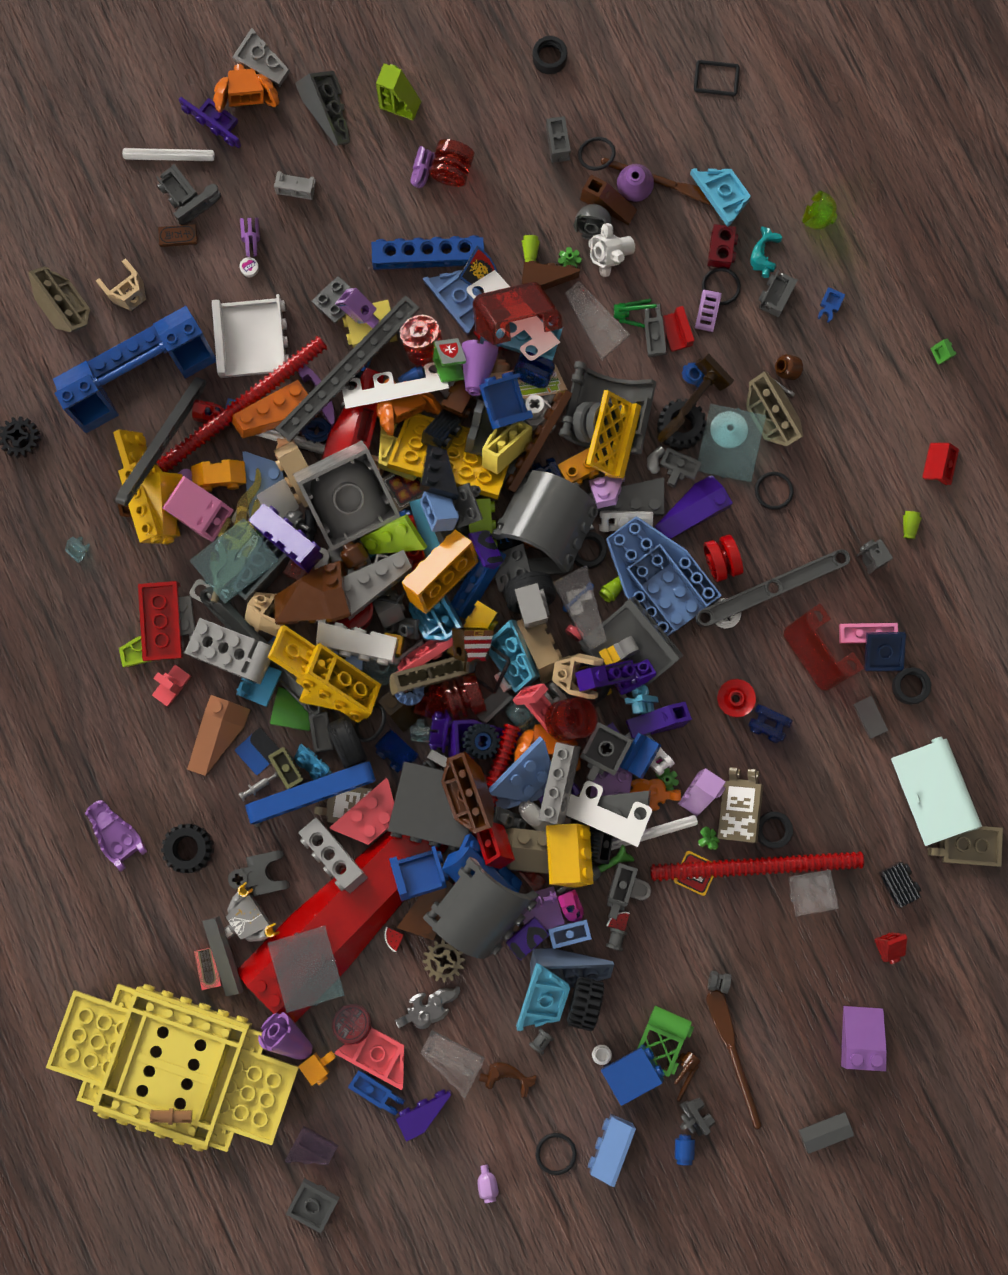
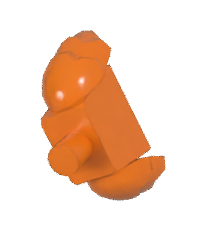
M242 64L235 65L234 70L228 72V77L221 78L214 89L213 101L218 112H223L227 101L229 107L264 104V101L268 106L277 107L279 105L278 92L271 80L262 74H256L254 69H245Z
M428 392L378 402L377 416L386 434L393 436L395 424L423 412V410L438 415L442 411V407L436 397Z
M535 724L533 729L526 730L518 738L517 746L513 753L514 762L539 737H542L545 741L550 760H552L556 742L578 746V743L569 732L563 731L561 725L552 733H547L541 724ZM580 758L578 759L576 771L581 769Z

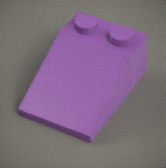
M843 1006L841 1066L845 1069L886 1071L887 1050L883 1008Z

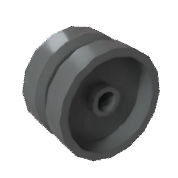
M587 401L577 407L573 417V430L580 442L591 444L601 402ZM608 402L609 408L613 406L612 403ZM613 410L611 412V415L614 420L616 418V414ZM605 416L604 425L606 426L608 424L607 417ZM618 422L615 424L616 432L619 430ZM610 428L607 430L608 438L612 436ZM602 434L600 435V438H599L600 444H602V443L604 442V441H603V438H602Z

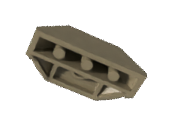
M46 266L29 271L28 274L34 299L55 329L73 332L87 326L90 308L69 279L50 271V268Z
M766 371L749 381L746 408L764 440L787 447L802 438L801 420L782 387Z
M519 828L505 829L515 858L513 862L506 865L508 870L549 874L546 832Z

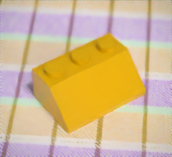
M582 824L546 825L549 884L573 888L592 885L593 869L590 826Z

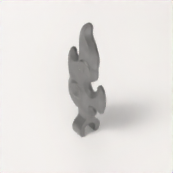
M460 987L437 990L428 997L427 1005L422 1004L426 994H416L409 1000L413 1007L407 1009L408 1014L395 1020L398 1028L412 1021L417 1028L426 1029L431 1023L442 1020L449 1012V1009H444L443 1005L458 997Z

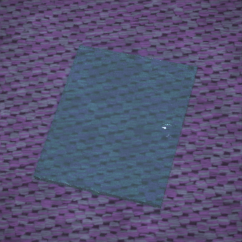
M710 404L698 461L702 462L699 471L719 475L722 478L728 477L751 482L766 415L743 411L739 408L734 409Z
M243 518L189 561L206 580L205 583L210 585L225 604L275 565L279 559L265 544L263 538Z
M326 926L302 933H295L292 936L268 943L287 1013L345 996Z

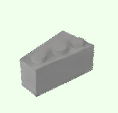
M538 583L515 589L525 629L548 623L547 616L550 615L544 590H539Z

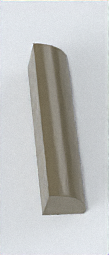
M454 657L402 670L390 675L391 694L393 696L460 678L470 672H464V661L457 660Z

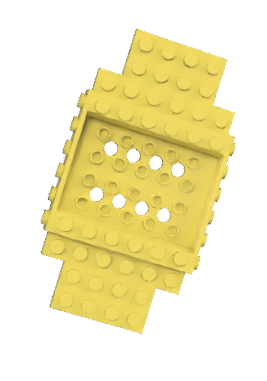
M118 984L111 1002L77 990L73 991L46 1068L83 1081L77 1101L94 1106L93 1111L98 1113L97 1116L109 1119L111 1117L117 1119L116 1122L121 1125L127 1126L131 1124L135 1126L136 1130L142 1132L152 1131L156 1137L163 1139L169 1137L176 1144L184 1145L186 1143L192 1145V1149L201 1152L207 1150L210 1146L228 1152L235 1133L273 1145L299 1067L262 1054L263 1048L259 1045L258 1037L262 1035V1032L251 1029L252 1023L248 1022V1018L239 1015L236 1018L229 1016L230 1012L218 1009V1012L211 1010V1006L204 1003L199 1005L193 1004L190 998L181 996L179 999L173 997L174 993L162 990L161 993L155 991V987L148 984L138 986L136 989ZM162 1026L166 1027L169 1031L166 1038L158 1036V1029ZM202 1039L206 1042L204 1051L196 1049L195 1043L197 1040ZM153 1046L161 1048L162 1054L160 1057L155 1058L151 1055ZM191 1059L199 1061L200 1066L195 1071L191 1070L188 1066ZM148 1065L153 1066L155 1069V1074L152 1077H147L144 1074V1068ZM188 1078L192 1080L193 1086L190 1090L183 1089V1079ZM140 1085H145L148 1088V1094L144 1097L137 1093V1088ZM177 1098H183L186 1101L185 1108L181 1110H192L191 1124L173 1123V1125H168V1123H150L151 1109L169 1110V1108H174V1110H180L175 1106Z

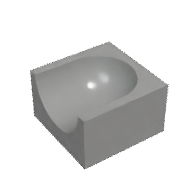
M362 440L293 474L331 551L401 517L367 446Z

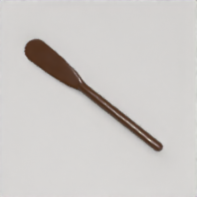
M602 158L601 164H606L610 159ZM613 160L608 167L622 171L628 165ZM652 174L655 183L675 189L686 196L712 206L699 186L675 182Z
M711 991L706 997L708 1009L715 1027L729 1051L755 1129H760L761 1122L736 1050L735 1034L726 998L721 991Z

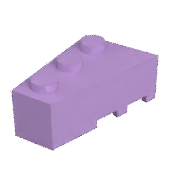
M705 768L697 773L678 804L695 816H698L715 798L722 795L725 790L723 786L725 781Z

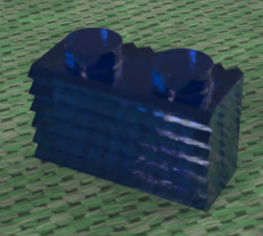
M391 729L375 745L377 748L376 753L383 760L387 757L392 762L390 766L397 773L400 770L402 771L404 761L414 763L419 757Z

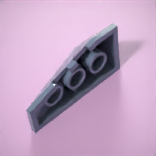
M553 948L533 949L530 961V981L536 963L557 975L572 988L575 987L574 984L580 976L597 981L611 978L614 962Z

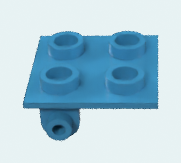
M269 666L261 685L241 678L243 681L240 682L238 689H236V695L267 707L282 671Z
M301 743L294 756L296 764L308 771L313 780L330 775L332 773L331 768L325 762L322 763V759L319 760L317 755L314 756L315 753L309 747L306 748Z

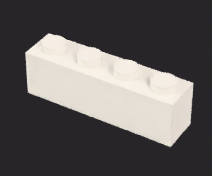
M326 619L318 620L316 645L321 643L331 651L339 653V656L346 658L356 656L358 660L369 662V659L376 660L378 664L388 666V663H394L398 646V639L396 637L373 631L369 635L366 634L367 631L361 628L354 627L350 630L342 623L335 622V624L330 625L325 623Z

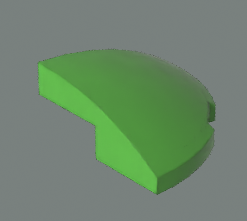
M278 687L270 724L310 731L308 711L286 689Z

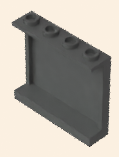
M635 596L629 598L615 613L587 637L579 641L582 645L581 649L585 654L602 659L599 651L632 636L639 648V652L625 661L633 660V664L648 659L656 671V676L645 683L646 686L651 684L684 656ZM617 691L624 700L625 698H634L632 691L620 695L619 691Z
M403 762L401 777L387 829L388 832H391L390 836L402 838V835L410 836V841L421 843L422 840L429 841L431 846L440 847L443 844L448 845V850L458 851L465 835L469 833V829L457 822L453 817L441 783L443 770Z

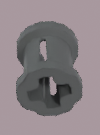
M611 927L610 931L612 932L606 947L623 951L624 936L628 932Z
M540 1028L539 1034L533 1042L529 1043V1046L543 1055L545 1048L554 1038Z

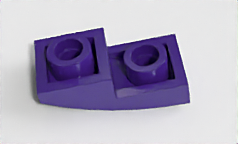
M648 659L634 664L637 679L615 684L620 695L635 690L656 676V671Z

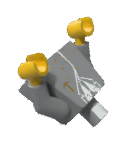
M245 882L238 888L227 909L228 915L226 919L230 923L224 928L227 940L235 934L241 940L245 939L248 942L263 941L278 935L279 931H273V926L276 923L271 924L253 895L250 894L253 889L251 888L249 891L245 889L247 884Z

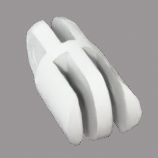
M529 800L521 802L519 805L521 817L536 831L546 832V825H555L554 823L539 820L541 808Z

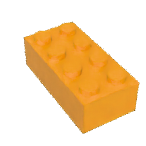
M456 529L447 535L444 541L434 548L431 554L421 561L417 568L401 582L410 603L427 614L479 562L472 541Z

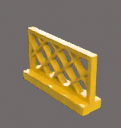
M604 390L586 461L587 465L605 473V476L609 478L624 479L641 405L631 403L609 390ZM609 397L611 398L613 406H611L610 408L608 405ZM613 410L616 414V418L614 420L611 415V412ZM605 416L607 417L608 424L606 426L604 425ZM617 422L619 425L618 432H616L615 424ZM609 428L612 434L610 438H608L607 430ZM601 434L604 441L602 444L599 442ZM604 447L606 448V451H607V455H606V456H604V455H603V452H602V449H603ZM597 453L599 461L595 463L594 458Z

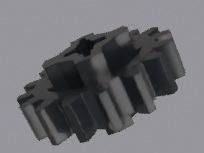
M19 416L18 420L12 417L11 423L5 421L6 427L0 426V429L3 431L0 433V438H2L0 445H4L1 449L4 452L8 451L7 454L9 456L14 454L16 458H19L20 454H22L26 458L27 452L33 454L32 448L39 447L36 441H41V439L36 435H39L40 431L36 429L37 425L31 423L30 419L27 418L24 421L22 416ZM25 427L29 428L31 434L26 432ZM8 441L12 442L13 448L10 447Z

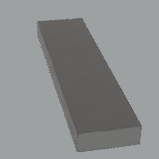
M220 916L202 921L225 995L231 996L244 992Z

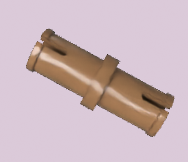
M169 1108V1110L151 1109L150 1123H168V1125H173V1123L191 1124L192 1110H174V1108Z

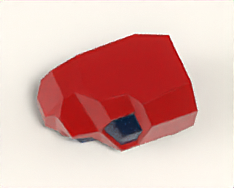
M195 400L192 418L194 421L208 423V420H212V416H217L218 412L221 413L223 408L213 402Z

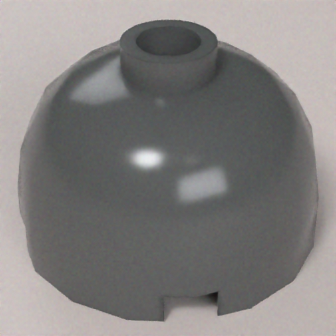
M589 204L578 211L573 226L577 233L579 231L583 234V238L589 240L594 235L601 234L603 224H612L609 212L604 207L597 204Z

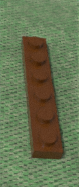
M561 390V392L558 391L553 398L554 404L544 413L543 417L545 419L542 424L536 427L533 440L526 444L524 448L526 452L515 463L516 469L514 473L507 477L505 484H507L505 486L506 490L513 493L516 492L573 393L568 390Z

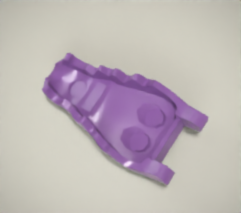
M98 800L88 807L85 815L93 825L101 851L120 872L126 868L123 861L137 850L142 855L147 852L137 831L114 813L104 801Z

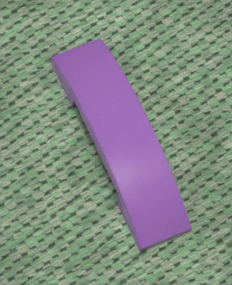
M303 365L304 368H300L298 374L304 383L311 379L316 387L321 382L320 378L310 368ZM331 400L322 409V412L331 427H333L336 422V415Z

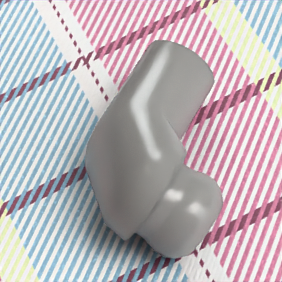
M659 446L647 457V468L652 474L660 471V466H658L659 458L666 452L662 446Z

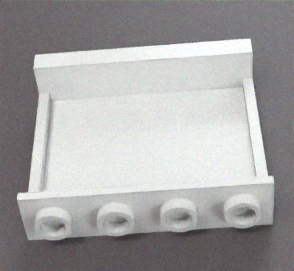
M276 294L277 298L232 303H221L220 300H212L217 373L220 378L268 374L269 372H274V368L278 369V365H283L284 361H288L289 354H286L285 348H288V337L284 336V330H287V322L282 312L286 311L285 301L281 300L279 294Z

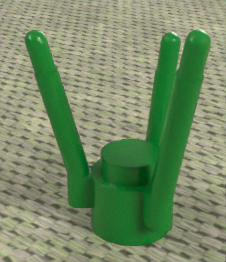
M651 299L614 304V319H619V323L645 328V324L627 320L625 317H629V310L656 308L657 305H640L650 303Z

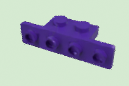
M183 97L179 98L180 108L187 115L192 114L195 116L196 121L203 126L206 124L210 127L209 129L216 136L221 135L228 145L236 146L237 148L241 147L239 138L231 133V130L238 123L236 117L225 109L223 112H218L214 101L210 98L204 102L200 109L193 106Z

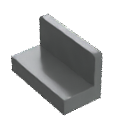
M499 686L497 692L492 693L473 713L482 723L489 724L512 702L514 697L509 695L507 691L503 692Z

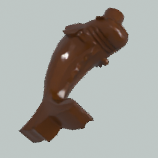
M495 1062L489 1066L488 1075L480 1073L479 1081L485 1082L486 1088L492 1089L494 1083L501 1078L519 1079L521 1081L520 1094L524 1099L527 1097L529 1087L535 1085L537 1076L525 1077L515 1067L504 1062Z

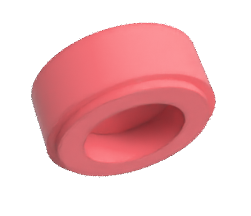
M571 624L565 629V632L578 642L584 637V634Z

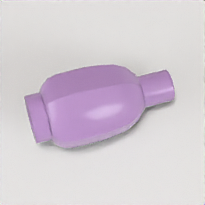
M488 1164L480 1166L481 1175L478 1177L479 1196L481 1199H484V1203L495 1202L499 1193L496 1178L492 1173H489Z

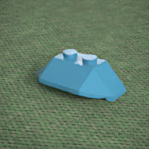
M446 595L427 614L423 613L412 603H409L408 610L413 619L420 620L418 628L425 640L448 641L452 638V628L463 627L462 621Z

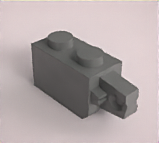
M621 863L617 864L606 900L608 901L607 906L611 907L608 915L609 918L617 919L619 910L624 911L625 907H627L638 871L637 868Z

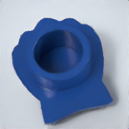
M688 363L683 366L682 377L686 382L698 388L705 375L695 363Z

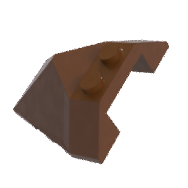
M337 561L321 566L275 595L276 625L299 624L300 621L307 620L310 623H316V620L324 619L327 622H333L350 617L351 606L344 587V576L348 575V568L344 562Z

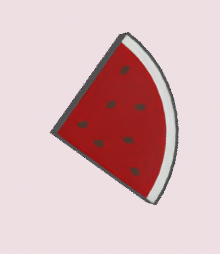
M619 912L617 919L609 918L606 926L625 931L630 912Z
M386 926L384 931L385 942L389 949L396 953L404 934Z

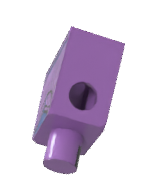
M357 288L346 289L335 303L358 324L367 323L371 328H374L380 321L373 314L376 311V307Z

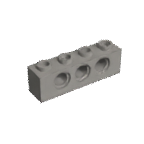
M556 742L539 820L554 824H564L581 747Z
M317 817L298 832L302 837L300 840L307 849L311 848L314 851L312 856L318 863L323 862L325 865L324 871L330 877L333 875L337 879L335 884L341 891L345 889L351 893L368 878ZM323 839V843L317 846V842ZM335 853L334 858L328 860L329 855ZM346 867L345 873L340 874V870Z

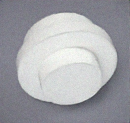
M597 1045L593 1049L592 1058L595 1063L605 1065L611 1060L612 1053L606 1045Z

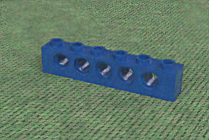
M472 235L468 238L452 236L450 239L433 237L426 240L423 238H414L413 240L398 238L394 241L378 239L376 242H371L373 270L465 266L477 246L484 250L483 237ZM448 248L451 252L445 254L442 250ZM462 248L470 249L467 253H463L460 250ZM426 249L433 251L431 254L423 253ZM407 250L414 251L412 255L405 254ZM388 251L396 252L393 256L386 254Z

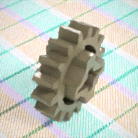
M442 939L441 944L434 941V947L428 946L430 952H424L427 959L422 960V963H427L428 965L424 970H430L429 977L435 975V981H438L440 977L443 979V982H446L447 977L452 981L454 980V974L460 975L458 969H464V966L460 964L465 961V958L460 957L463 952L458 951L449 943H445L444 939ZM445 947L443 952L439 954L433 953L436 949ZM451 950L455 952L457 961L452 959L450 955ZM444 955H446L447 960L451 963H445V965L442 966L440 965L441 961L438 960V958H442ZM431 960L436 962L438 967L436 971L431 965ZM454 968L450 973L443 974L444 969Z

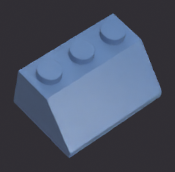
M610 1114L609 1119L605 1118L602 1126L604 1133L602 1138L598 1137L595 1144L597 1152L595 1157L591 1156L588 1168H590V1175L615 1187L636 1128L632 1122Z

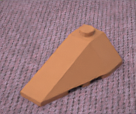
M211 695L202 718L187 770L206 776L245 727L250 709Z

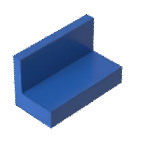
M638 733L619 767L643 779L661 744L646 735Z

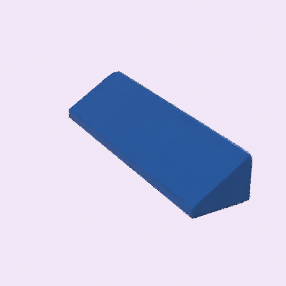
M499 550V552H500V554H501V556H502V558H503V560H504L505 557H506V554H505L504 552H502V551ZM478 557L479 562L469 571L451 601L459 617L467 619L468 615H471L476 607L475 603L477 600L480 601L501 565L495 569L483 567Z

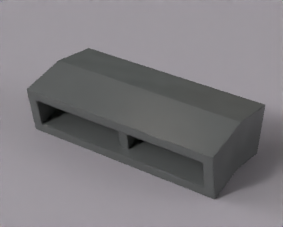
M845 1112L798 1130L808 1154L854 1136Z

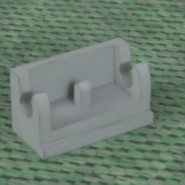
M278 171L274 189L276 194L313 200L316 179L314 177L308 179L284 175Z

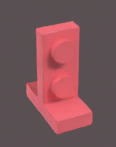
M174 665L168 674L165 672L162 675L158 672L153 679L159 682L160 685L152 696L169 707L192 676L177 665Z
M544 683L523 687L512 701L516 705L525 704L547 733H552L564 719L544 696L548 688Z

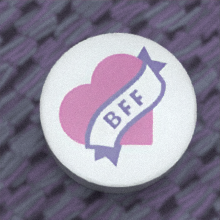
M251 257L244 258L240 262L241 273L246 277L255 276L259 271L257 261Z

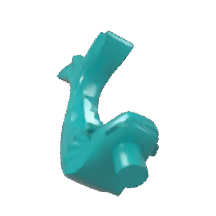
M761 226L760 231L763 237L753 248L750 263L753 270L762 271V277L768 278L770 272H774L776 269V264L770 262L768 257L764 255L765 243H778L782 241L783 237L781 234L772 233L770 228Z

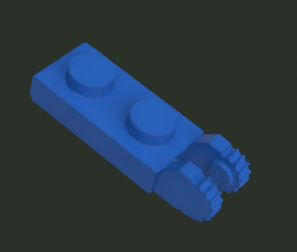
M358 1070L348 1086L352 1091L393 1115H397L398 1111L395 1107L385 1103L388 1097L402 1105L405 1101L393 1093L391 1089L361 1070Z

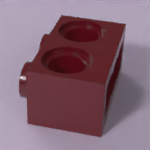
M714 224L711 232L707 266L729 269L731 263H735L736 252L733 251L734 245H737L739 235L735 234L736 227ZM720 236H727L729 240H722ZM724 253L727 257L720 258L718 254Z

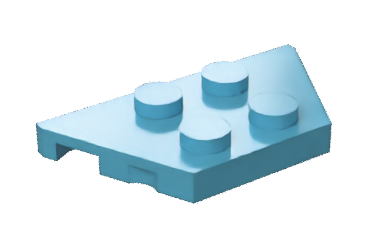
M697 168L691 169L690 175L726 226H730L749 202L751 195L732 169H708V172H699Z
M538 963L535 965L518 1018L517 1031L524 1030L523 1027L535 1024V1027H538L545 1023L560 1021L570 991V986L567 982Z

